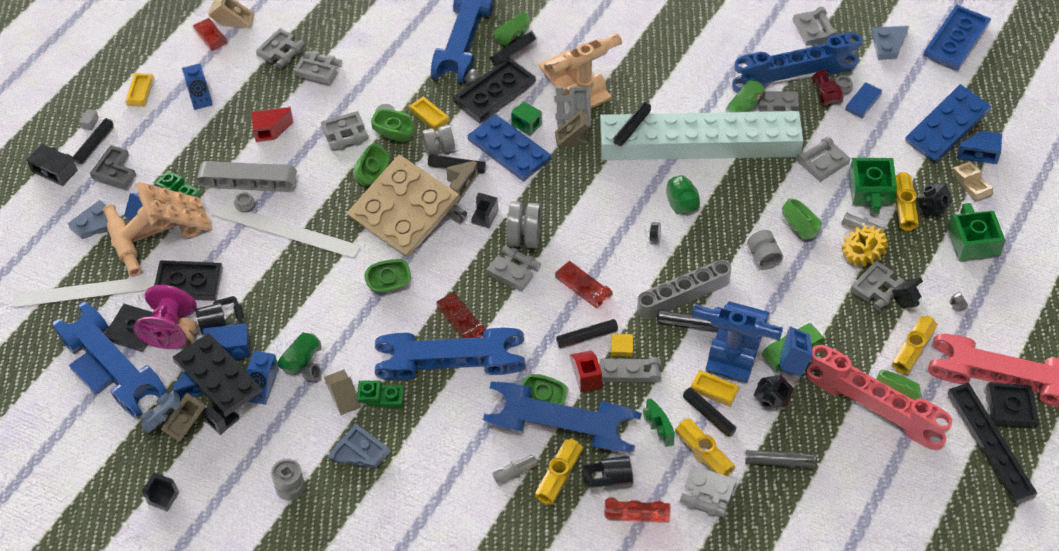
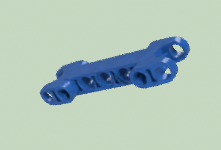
M495 0L453 1V12H458L446 48H436L431 63L432 79H438L443 73L451 71L458 74V83H466L465 76L474 65V53H469L481 16H491Z
M843 33L830 36L826 44L772 56L763 51L741 56L735 60L734 70L742 75L737 76L733 80L732 89L738 93L743 87H738L736 84H743L745 86L749 80L760 82L766 89L767 83L811 74L820 70L827 71L829 75L853 70L857 66L858 57L851 52L861 47L862 38L856 33ZM848 59H849V60H853L854 62H853V63H847V62H845V60H848ZM739 64H746L747 66H746V67H740V66H738V65H739Z
M82 302L78 305L82 313L78 321L65 323L57 319L52 322L61 341L72 353L82 347L112 377L113 382L117 386L111 389L110 392L116 402L132 417L138 418L143 414L138 406L139 400L142 397L155 395L161 398L162 395L168 393L164 384L150 366L146 365L138 371L106 337L103 332L109 328L107 322L87 302Z
M489 328L483 332V338L416 341L415 335L411 333L382 335L375 339V349L393 356L389 360L376 364L374 374L378 378L385 380H408L416 376V370L484 367L485 373L489 375L517 373L524 370L526 360L523 356L511 354L507 350L524 342V333L516 328Z
M490 382L489 389L502 393L506 399V405L500 413H484L483 420L508 429L523 431L525 421L592 434L591 446L613 451L634 452L635 445L629 444L619 437L618 426L626 419L641 420L642 413L600 401L599 411L594 412L531 399L532 387L509 382Z

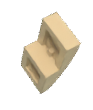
M967 162L953 168L956 178L975 201L993 195V187L982 178V171L972 162Z

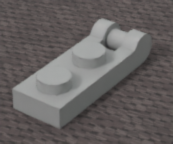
M651 357L649 359H600L602 382L655 383L661 381V372L659 371L661 359L658 357Z

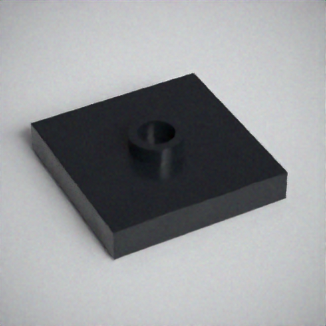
M123 303L106 331V337L114 344L144 352L148 344L136 336L133 326L141 318L152 317V312Z
M988 382L986 390L991 419L996 426L1038 427L1039 422L1032 385Z

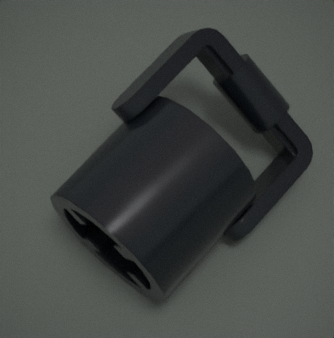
M235 296L216 300L212 305L195 309L202 336L204 335V328L229 326L226 325L221 307L223 305L234 303L233 309L238 322L230 325L244 324L242 305L238 304Z
M629 455L601 459L599 463L585 464L582 471L584 482L587 483L589 488L604 486L605 489L633 485V472ZM602 471V478H592V472Z

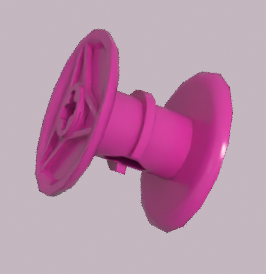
M154 285L147 288L144 293L145 301L154 311L152 312V317H144L136 321L133 326L134 333L140 340L156 348L178 349L184 346L186 334L175 322H178L179 318H185L194 314L195 309H197L196 301L190 294L174 286Z

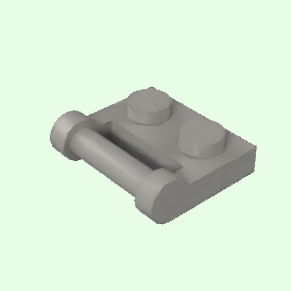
M818 7L815 11L793 15V22L805 46L827 42L830 36L838 35L837 30L832 27L826 16L827 11L824 7ZM817 19H820L826 30L825 33H822L816 22Z
M829 136L823 138L821 143L805 153L801 152L796 156L798 163L819 182L848 165L851 159L834 144ZM825 149L828 151L813 162L809 160Z

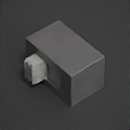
M86 109L85 113L81 114L80 124L82 129L93 130L99 119L96 110Z

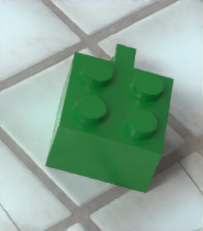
M852 158L849 170L852 205H870L871 214H880L881 205H894L897 194L894 159Z
M971 203L962 204L961 214L951 215L948 225V231L959 261L1000 256L1006 240L995 211L975 212Z

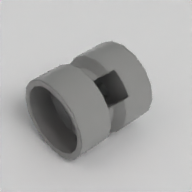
M450 125L438 127L437 131L433 128L422 131L427 156L438 154L440 150L443 152L455 150V142ZM438 137L439 144L435 143L434 138Z
M758 231L747 240V245L751 253L754 254V259L760 269L768 270L782 262L784 256L771 231Z
M282 459L274 464L271 469V476L277 495L284 500L299 498L305 490V482L299 463L293 459Z

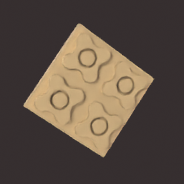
M398 155L346 214L353 221L409 258L461 197L457 192L409 160Z

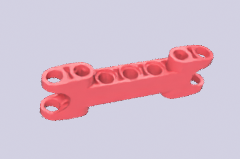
M938 334L934 337V348L946 354L949 358L930 361L928 371L932 376L957 384L968 383L971 377L993 383L1032 385L1033 392L1040 393L1041 402L1059 407V358H1048L1045 360V364L976 349V342L968 337L953 334Z
M817 345L812 349L813 356L811 360L813 364L809 365L807 369V378L813 384L832 395L844 394L904 428L905 435L920 445L932 450H939L944 447L946 442L945 432L950 430L953 423L952 417L946 411L925 399H916L914 401L851 366V360L846 355L825 345ZM823 352L826 354V357L819 358L815 353ZM819 370L823 375L814 376L811 371ZM942 418L948 424L941 426L936 422V419ZM937 436L942 442L934 443L930 440V437Z

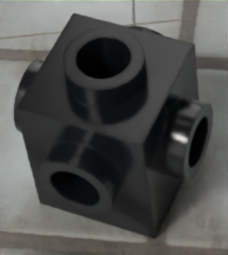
M929 184L916 197L923 215H941L953 202L946 184Z
M782 375L764 377L758 382L753 396L766 409L787 406L794 388Z

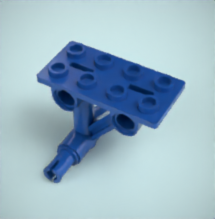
M729 301L724 308L715 307V309L695 304L691 318L711 322L712 326L719 328L716 338L713 339L705 371L747 383L762 336L780 341L783 327L767 324L768 311Z

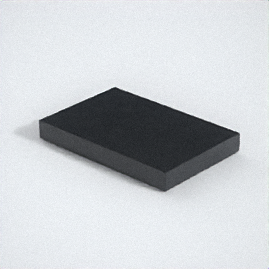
M160 260L154 285L174 286L190 294L194 300L216 301L223 266L222 263Z

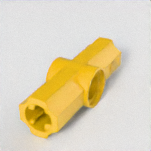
M900 172L896 175L897 194L895 210L898 212L899 227L904 231H912L918 228L919 225L915 202L917 195L913 189L912 176L907 172Z
M928 315L921 316L913 330L908 333L906 341L891 365L896 372L902 375L909 374L918 358L922 356L925 346L938 326L934 318Z
M690 418L684 419L675 428V433L694 452L695 459L704 463L711 471L728 477L735 469L734 463L716 446V440L711 435L705 434ZM701 447H706L709 450H703Z
M565 439L556 457L550 461L549 469L535 493V497L541 503L553 505L562 487L568 483L570 473L583 451V446L578 441ZM561 470V471H563V472H562V473H556L555 471Z

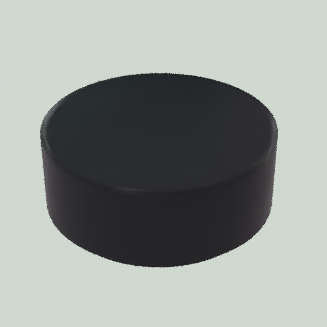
M652 222L650 226V242L659 243L661 224L660 222Z

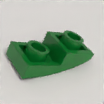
M167 171L155 183L160 188H166L198 198L201 196L199 189L186 184L183 177Z
M359 381L356 400L357 402L376 407L403 409L404 385H382L381 381Z
M651 398L647 399L646 408L643 409L645 422L649 421L651 430L657 429L658 437L663 439L665 447L674 446L675 432L670 420Z

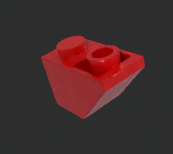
M291 107L251 112L256 142L276 140L293 124Z
M591 350L570 354L580 393L601 389L602 372L597 356Z

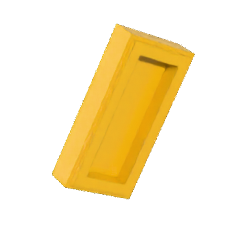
M134 73L125 100L127 106L146 107L154 81L153 74Z
M424 96L409 106V111L435 131H437L438 127L450 122L449 116Z
M701 370L698 371L690 386L700 395L729 407L732 406L740 390V386Z

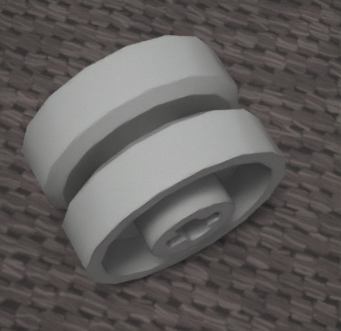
M510 202L507 216L508 247H519L524 235L526 248H538L541 222L540 203L530 202L526 208V215H524V205L522 202Z

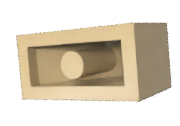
M215 0L211 5L208 16L222 26L249 28L254 13L236 0Z

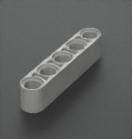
M204 161L200 165L197 183L203 188L290 192L294 189L297 170L291 165Z
M718 260L640 293L637 302V314L643 319H651L657 316L659 310L670 311L726 287L730 283L731 264L725 260Z

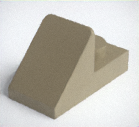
M580 110L554 131L557 147L563 148L587 144L585 131L590 128L587 112Z
M475 161L451 166L446 169L447 180L451 182L449 188L457 192L461 197L457 203L460 202L478 176L477 162Z
M345 369L324 377L340 415L361 408L360 402L356 400L357 393L352 379L347 376Z
M188 393L180 401L181 406L176 411H173L161 428L162 431L178 442L181 441L206 406Z

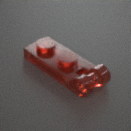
M570 260L555 272L556 279L595 308H599L603 304L604 299H609L613 295L612 290L608 286H603Z
M455 292L436 301L437 308L463 339L483 336V332L486 330L484 325L479 323Z
M614 497L607 498L604 503V516L610 521L669 523L670 503L662 501L650 503L638 500L622 502Z

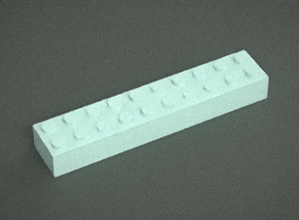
M799 111L648 114L621 147L613 143V138L633 114L600 115L601 160L796 157L802 152L803 135Z

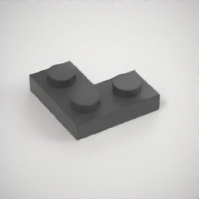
M110 145L90 172L91 178L127 189L136 176L135 170L122 166L129 157L128 150Z

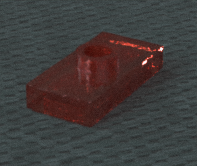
M206 18L193 25L194 31L211 51L228 44L226 37L210 18Z

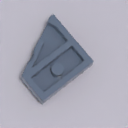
M909 26L872 27L871 34L878 60L897 59Z
M101 200L97 201L68 223L69 228L81 239L91 237L94 234L108 232V221L103 212L106 204Z
M174 390L169 394L165 393L157 402L159 405L154 410L149 409L142 416V428L147 433H150L157 425L162 423L172 409L176 411L181 406L180 396Z
M355 424L327 457L333 462L376 469L391 451L386 445Z

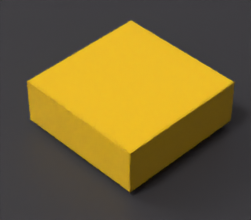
M611 334V356L633 357V334Z

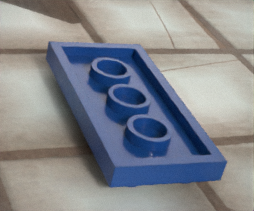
M956 4L924 50L923 56L959 70L989 26L991 18Z
M959 84L905 137V140L936 164L991 110V105L962 84Z
M494 114L467 135L468 141L523 182L552 160L549 152L497 114Z

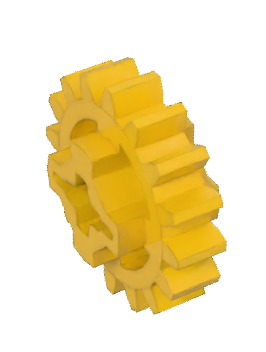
M866 225L861 230L856 227V232L854 233L849 231L850 237H844L845 243L841 244L843 255L847 258L848 263L854 262L855 266L862 263L863 267H866L867 262L873 265L875 259L881 260L880 255L886 254L885 248L889 247L885 233L882 232L881 228L876 230L874 225L870 229Z

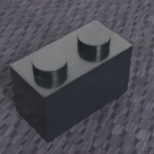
M41 144L26 159L32 173L60 186H64L78 171L75 159L70 154H64L56 148L48 147L44 144Z

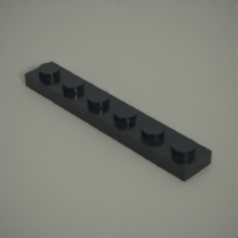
M970 383L950 388L947 393L1014 504L1036 498L1037 491Z

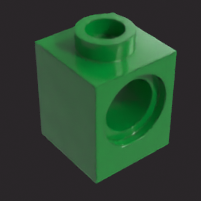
M523 101L511 112L512 126L531 136L542 125V111Z

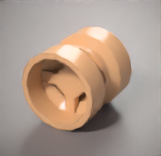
M189 318L179 319L177 325L186 334V343L182 347L186 348L194 343V335L197 334L199 325L196 321Z

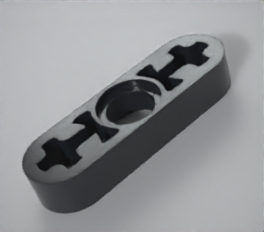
M530 31L489 57V59L495 66L535 41L537 37L533 31Z

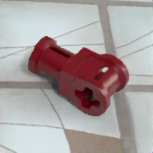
M825 70L817 71L812 76L813 83L818 87L817 95L821 106L826 107L828 104L835 102L838 104L843 103V92L840 86H837L835 80H829V74Z

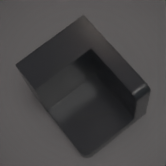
M478 192L476 196V210L471 218V223L490 228L498 212V197Z
M921 277L907 279L892 290L902 309L920 305L918 300L922 296L917 286L923 282Z
M213 403L202 410L206 423L220 435L240 419L235 411L225 417Z
M153 472L142 490L147 504L168 512L179 494L173 479Z

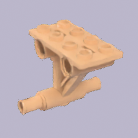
M618 33L605 39L598 38L587 44H581L574 50L565 51L539 63V68L556 88H563L564 95H569V87L589 86L590 106L592 109L611 100V95L606 90V82L602 74H592V61L606 55L608 50L621 45L622 39Z
M138 182L136 187L143 206L127 225L119 217L115 205L109 204L103 208L108 221L107 229L111 237V243L115 247L120 261L125 263L129 276H137L142 272L136 259L138 253L133 242L179 225L183 236L187 238L197 235L201 230L210 231L212 229L210 219L206 215L202 206L203 203L198 197Z

